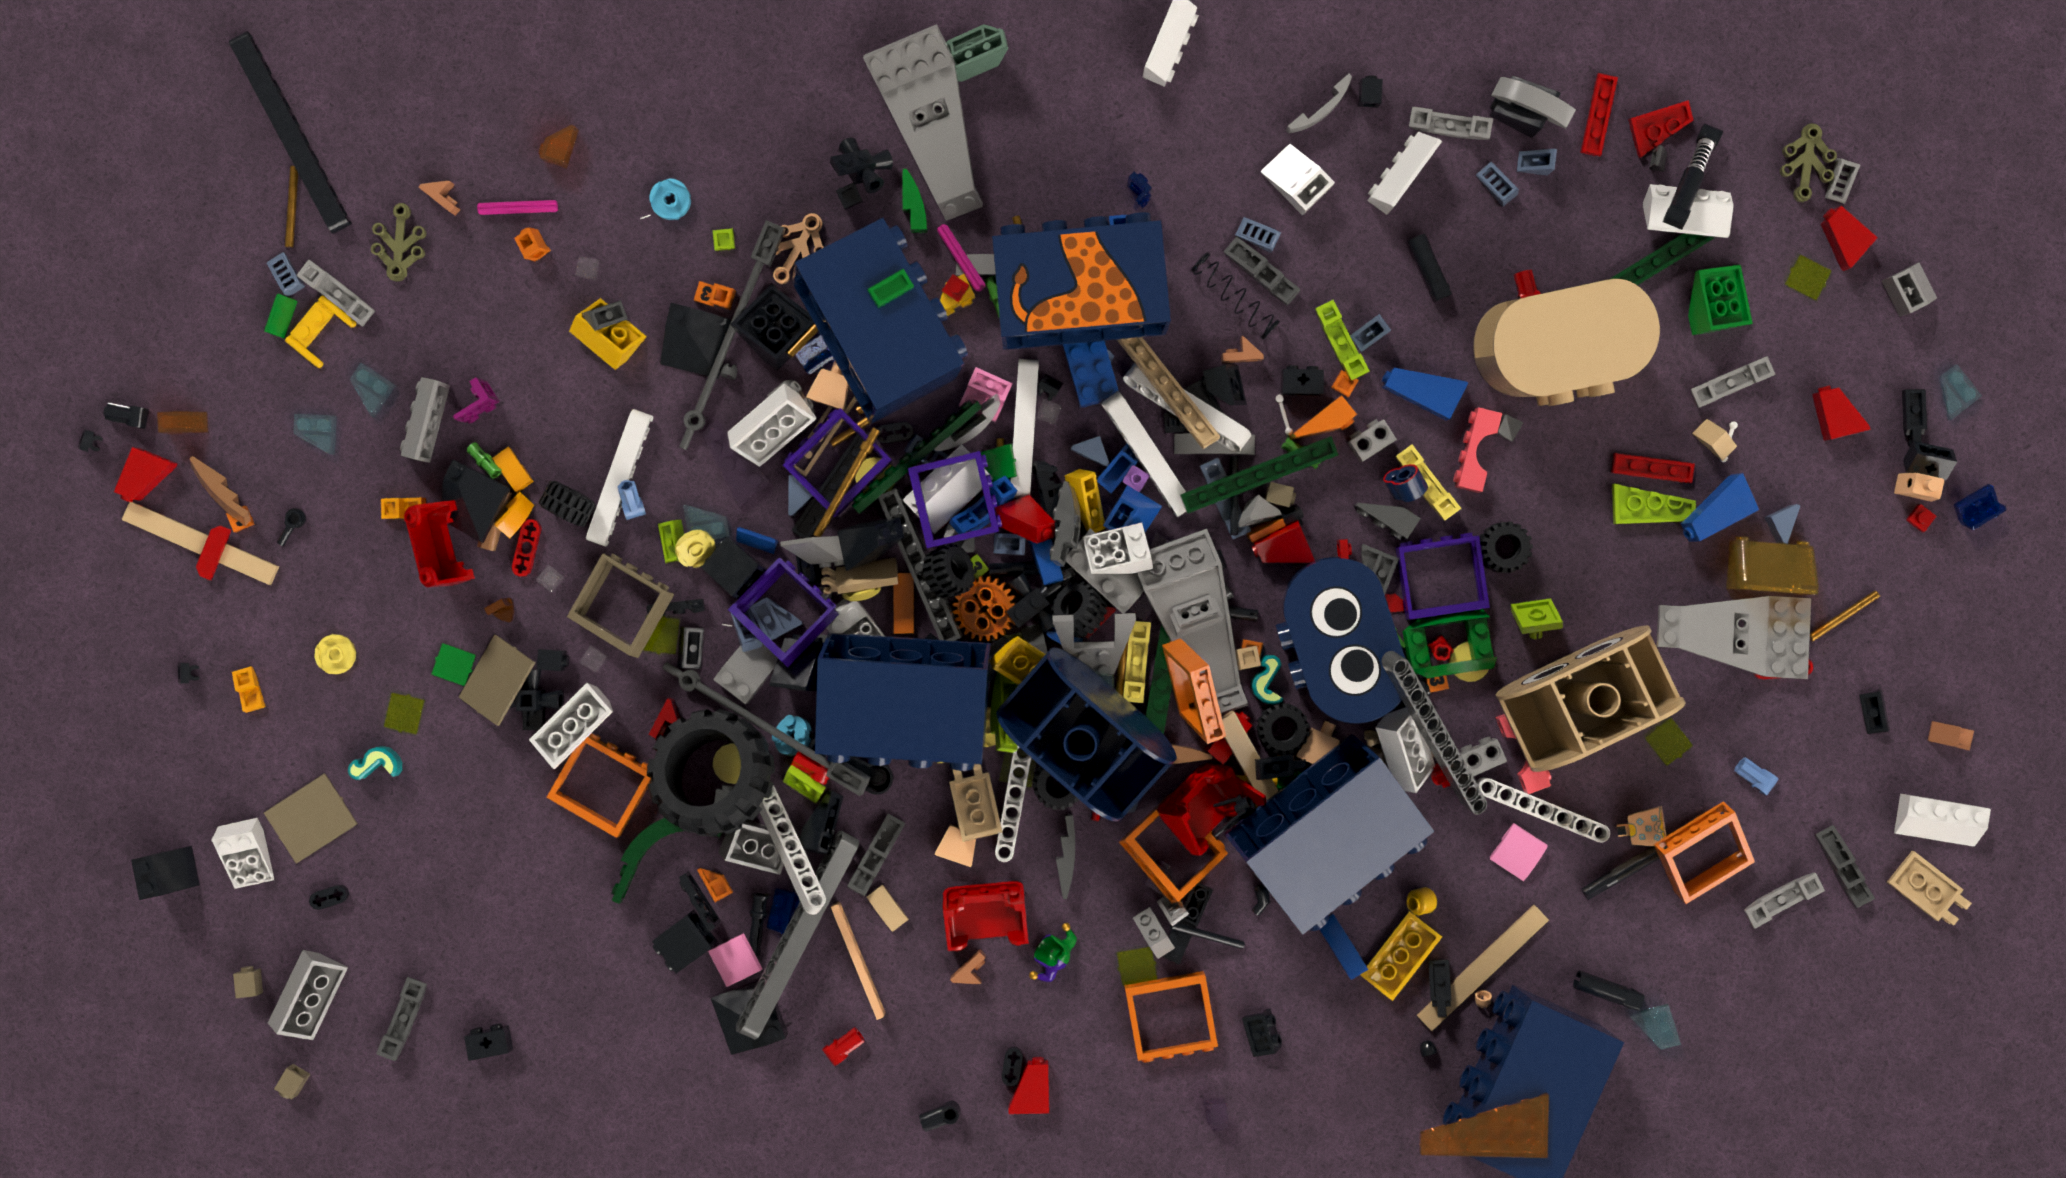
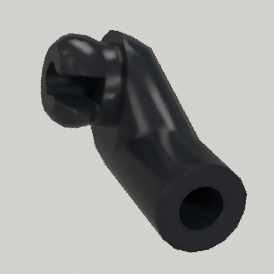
M1257 885L1254 888L1258 902L1252 908V911L1258 916L1261 915L1270 903L1269 891L1263 885Z

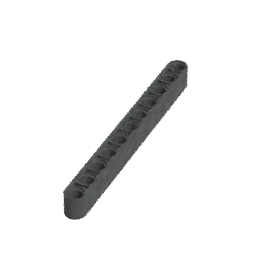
M1395 651L1386 652L1381 660L1382 666L1402 698L1403 703L1460 803L1476 815L1483 813L1487 807V801L1409 661Z
M843 831L837 832L834 836L829 855H824L815 873L825 894L826 903L819 913L812 915L804 910L800 901L736 1024V1032L752 1039H757L760 1036L859 846L857 838ZM811 899L813 905H819L816 900Z

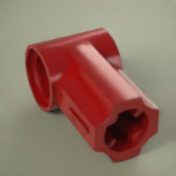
M1525 270L1514 274L1518 291L1517 297L1525 298L1541 294L1536 288L1532 270Z
M1439 635L1436 637V641L1428 643L1427 646L1437 660L1446 661L1454 650L1443 635Z
M797 752L791 765L809 774L813 780L826 785L829 777L826 776L828 769L801 752Z
M854 1027L838 1040L834 1039V1042L829 1046L826 1045L822 1051L831 1063L836 1066L846 1059L850 1052L864 1043L865 1039L859 1030Z

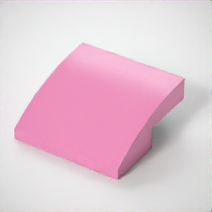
M976 367L959 407L967 400L972 401L973 399L982 405L995 394H998L1000 406L991 420L996 423L1013 383ZM980 409V410H979L977 413H975V414H977V415L980 416V415L983 414V413H982V411H981V409Z
M1513 823L1502 837L1501 843L1491 854L1490 860L1524 881L1548 846Z
M744 933L708 951L726 987L762 970Z

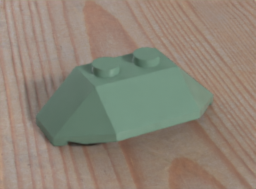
M984 24L946 42L955 60V69L959 82L999 66L1008 50L1004 30Z

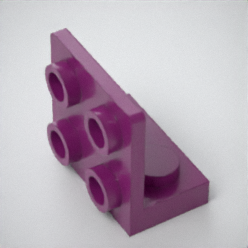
M477 377L469 382L472 385L470 389L473 395L480 399L454 414L453 418L457 421L473 423L479 419V414L484 411L486 413L491 412L496 408L495 404L500 402L489 383Z

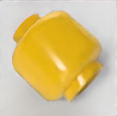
M1423 887L1410 891L1406 904L1413 914L1419 916L1432 913L1436 909L1437 898L1430 888Z

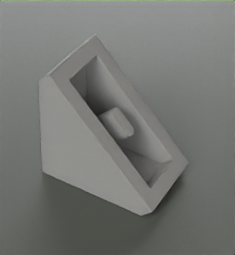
M1258 495L1246 502L1238 525L1239 527L1268 522L1282 514L1279 509Z

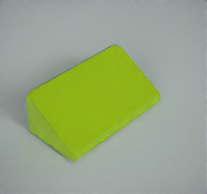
M671 520L658 524L665 563L679 561L675 554V546L679 538L684 535L682 520Z

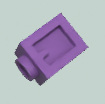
M1132 465L1122 482L1140 492L1150 475Z

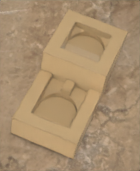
M881 885L867 896L871 905L892 932L909 920L884 885Z

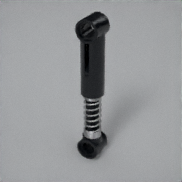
M1705 123L1703 124L1695 141L1697 147L1689 166L1682 174L1672 202L1663 218V223L1681 230L1683 229L1703 181L1704 168L1712 150H1715L1723 130Z

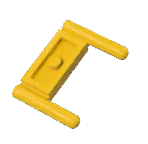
M323 295L320 296L318 302H315L292 330L291 335L285 339L287 344L317 368H321L323 362L306 348L335 314L351 328H354L357 324L356 321Z

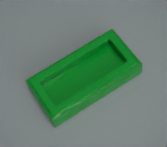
M901 269L868 288L867 292L877 308H880L913 289L914 285L905 270Z

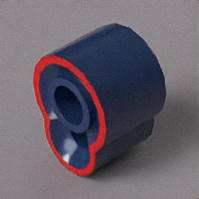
M1415 464L1392 469L1383 478L1393 498L1404 502L1420 498L1428 489L1426 480Z

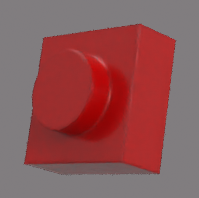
M952 274L942 292L959 303L970 285Z
M1918 504L1906 521L1919 531L1925 532L1936 518V515L1923 505Z
M1347 539L1337 540V554L1339 558L1349 559V555L1352 554L1351 543H1348Z

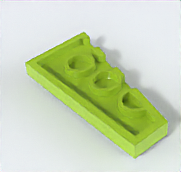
M1612 484L1613 524L1683 522L1696 509L1695 500Z

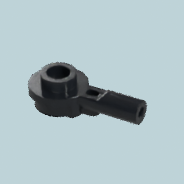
M292 508L286 513L284 522L286 527L277 540L279 545L284 546L294 528H300L305 524L306 515L301 509Z

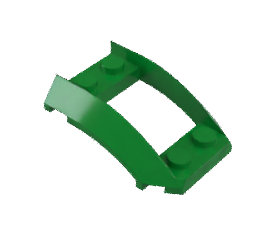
M1483 609L1416 619L1402 631L1407 660L1415 674H1420L1426 677V679L1445 675L1494 669L1497 657H1493L1486 619L1490 616ZM1465 622L1471 660L1431 666L1424 628Z

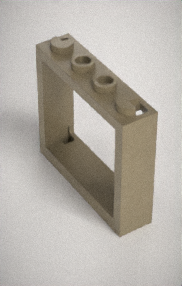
M613 553L611 556L602 554L567 617L629 656L639 658L674 594L668 591L670 587L664 583L658 582L657 584L653 582L654 577L645 572L642 574L638 573L636 566L630 563L623 564L621 557ZM613 566L660 593L632 644L585 616Z

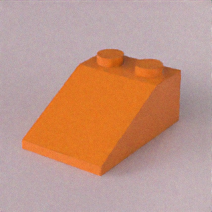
M1341 395L1290 435L1289 438L1294 440L1335 431L1339 428L1344 430L1355 422L1353 417L1357 414Z

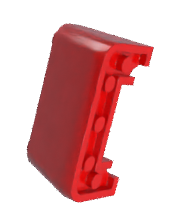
M455 500L417 504L408 507L405 511L404 520L418 568L419 579L425 587L453 586L475 579L472 569L463 568V561H456L447 524L453 522L450 514L452 511L457 510Z
M1203 764L1157 808V812L1161 820L1186 849L1193 855L1201 856L1209 847L1207 840L1204 838L1225 816L1235 817L1237 815L1234 809L1236 802L1216 808L1213 805L1235 798L1239 794L1242 797L1245 796L1232 767Z
M1009 881L954 886L944 890L943 916L948 951L963 950L968 945L969 939L1008 936L1009 942L1016 946L1029 944L1024 886L1021 882Z

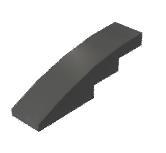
M1237 236L1224 250L1225 255L1286 306L1300 292L1299 287L1285 278L1284 274L1268 263L1265 257Z
M1073 813L1065 814L1068 834L1060 836L1064 856L1056 857L1063 899L1068 897L1075 862Z
M887 814L847 888L865 897L906 823Z
M1834 825L1815 834L1830 866L1854 908L1857 909L1874 900L1875 897L1864 882L1866 880L1855 863V857Z

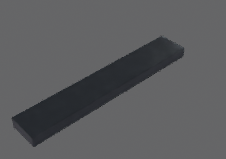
M856 434L818 490L829 503L832 502L861 450L860 446L864 440L858 434ZM813 497L791 531L803 539L811 538L827 509Z

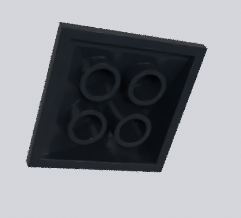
M771 284L731 323V326L761 359L778 371L791 358L787 355V351L807 332L814 322L806 310Z
M671 303L666 320L660 364L709 376L732 320L691 307Z
M452 460L443 479L441 502L455 500L457 510L452 511L450 514L453 522L449 523V525L484 543L511 488L466 464Z
M758 981L711 997L731 1055L767 1046L786 1039L788 1035L778 1004H776L757 1039H752L736 1032V1024Z

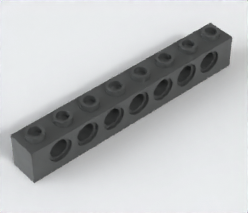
M895 488L882 494L878 499L887 519L900 517L904 538L898 542V545L939 640L955 641L964 637L958 622L955 621L956 618L948 599L937 597L935 592H932L926 583V578L923 575V560L926 557L927 551L909 509L903 501L904 498L900 489Z

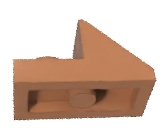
M450 181L420 184L419 188L450 213L456 216L460 211L455 206L458 202L447 195L455 184Z
M1243 336L1240 338L1241 352H1238V349H1228L1226 353L1221 355L1222 363L1253 362L1264 359V355Z
M1932 721L1928 741L1970 750L1974 731Z
M981 949L977 951L950 977L951 982L982 984V980L973 969L978 970L983 966L986 957L985 953Z

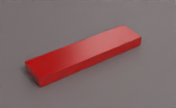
M1601 73L1597 74L1580 153L1598 157L1602 155L1618 77Z
M1613 453L1611 473L1692 484L1695 463Z

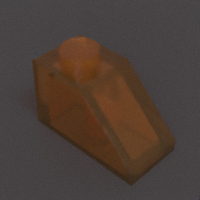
M569 125L546 137L544 143H541L539 148L540 158L544 162L567 169L579 130L575 126Z
M157 412L158 433L187 434L208 432L207 412Z

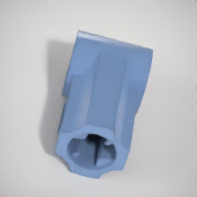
M629 480L621 481L617 487L626 520L645 515V508L641 497L638 495L635 482Z
M1746 757L1739 761L1734 770L1750 782L1752 787L1758 788L1759 792L1765 796L1768 795L1779 780L1771 772L1761 769Z

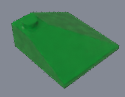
M1741 265L1695 271L1688 314L1692 335L1753 324Z

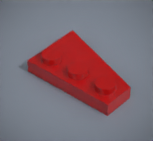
M1689 100L1628 119L1638 158L1643 157L1651 149L1657 147L1665 139L1693 121Z

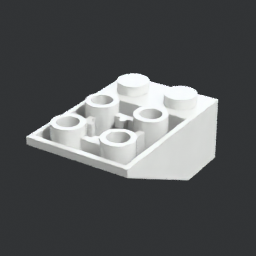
M1291 144L1261 171L1301 215L1305 214L1335 183L1317 164Z
M1142 523L1082 537L1091 574H1133L1153 569L1152 558Z
M843 599L836 604L835 610L839 615L827 627L830 633L885 636L859 601Z
M258 818L218 826L212 842L235 889L274 880L264 831Z

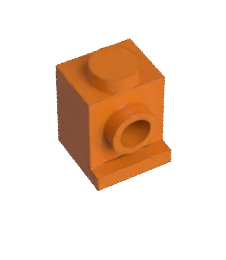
M525 228L514 238L524 259L537 261L551 251L546 246L538 229Z

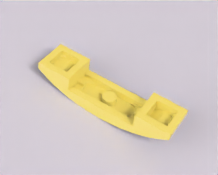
M1410 445L1395 456L1401 467L1415 464L1419 468L1428 484V489L1422 496L1444 521L1461 509L1451 494L1446 492L1423 462L1424 459L1413 445Z
M1136 621L1128 639L1123 697L1128 702L1143 703L1151 622Z

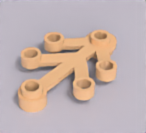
M811 213L806 215L801 223L789 226L782 225V227L789 230L788 234L783 235V238L789 237L791 233L803 232L799 238L780 243L775 255L788 249H792L783 267L776 268L773 273L777 283L786 284L790 280L789 272L800 253L802 258L810 255L807 245L810 236H812L815 245L813 252H816L818 248H824L819 235V231L822 228V220L817 214ZM815 221L816 226L809 227V222ZM780 273H785V274H786V278L783 279V280H780V279H779V274H780Z

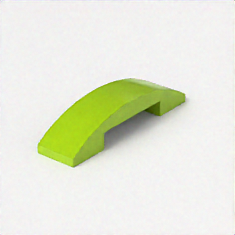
M1334 300L1315 308L1329 343L1350 380L1352 381L1370 372L1361 353H1358Z

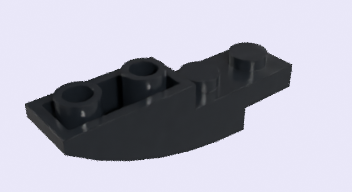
M1197 883L1188 892L1183 902L1189 914L1177 923L1196 928L1213 889ZM1170 929L1168 937L1175 948L1162 957L1179 965L1192 935Z

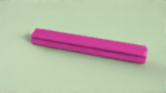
M556 200L478 203L477 211L480 215L557 212L558 203Z
M942 224L937 228V232L974 290L982 291L985 288L984 281L949 227Z

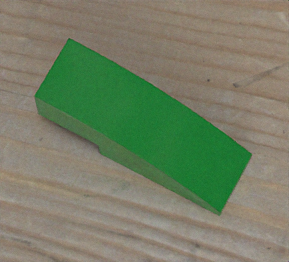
M903 169V212L911 213L912 233H928L925 208L919 189L908 170Z

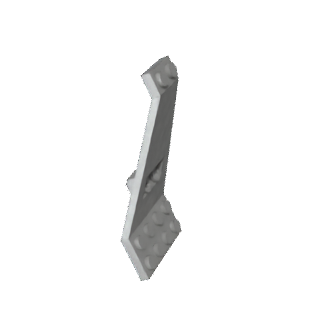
M936 24L865 54L863 59L945 220L953 219L983 207V202L974 186L955 60L938 25ZM940 106L942 109L937 110L935 107ZM921 113L924 117L920 118L917 114Z
M1205 529L1150 549L1153 569L1137 572L1144 593L1171 642L1181 638L1209 665L1221 715L1248 706L1240 684L1222 563L1208 530ZM1203 607L1208 608L1206 612L1201 611ZM1187 614L1189 617L1184 619L1182 615Z
M1766 596L1689 606L1659 605L1656 647L1679 648L1764 677L1808 679L1811 598ZM1739 620L1744 622L1742 628L1738 625ZM1739 640L1743 642L1742 648L1737 645Z

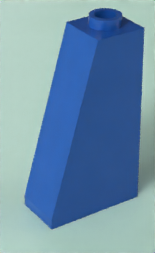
M1393 368L1390 372L1386 371L1381 380L1384 382L1383 389L1446 421L1451 418L1468 385V382L1399 368Z
M1739 473L1728 476L1681 523L1683 534L1689 542L1701 541L1759 510L1744 474Z

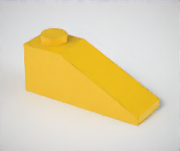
M1078 469L1065 475V481L1069 482L1076 492L1081 521L1086 531L1091 528L1097 533L1105 529L1096 473Z

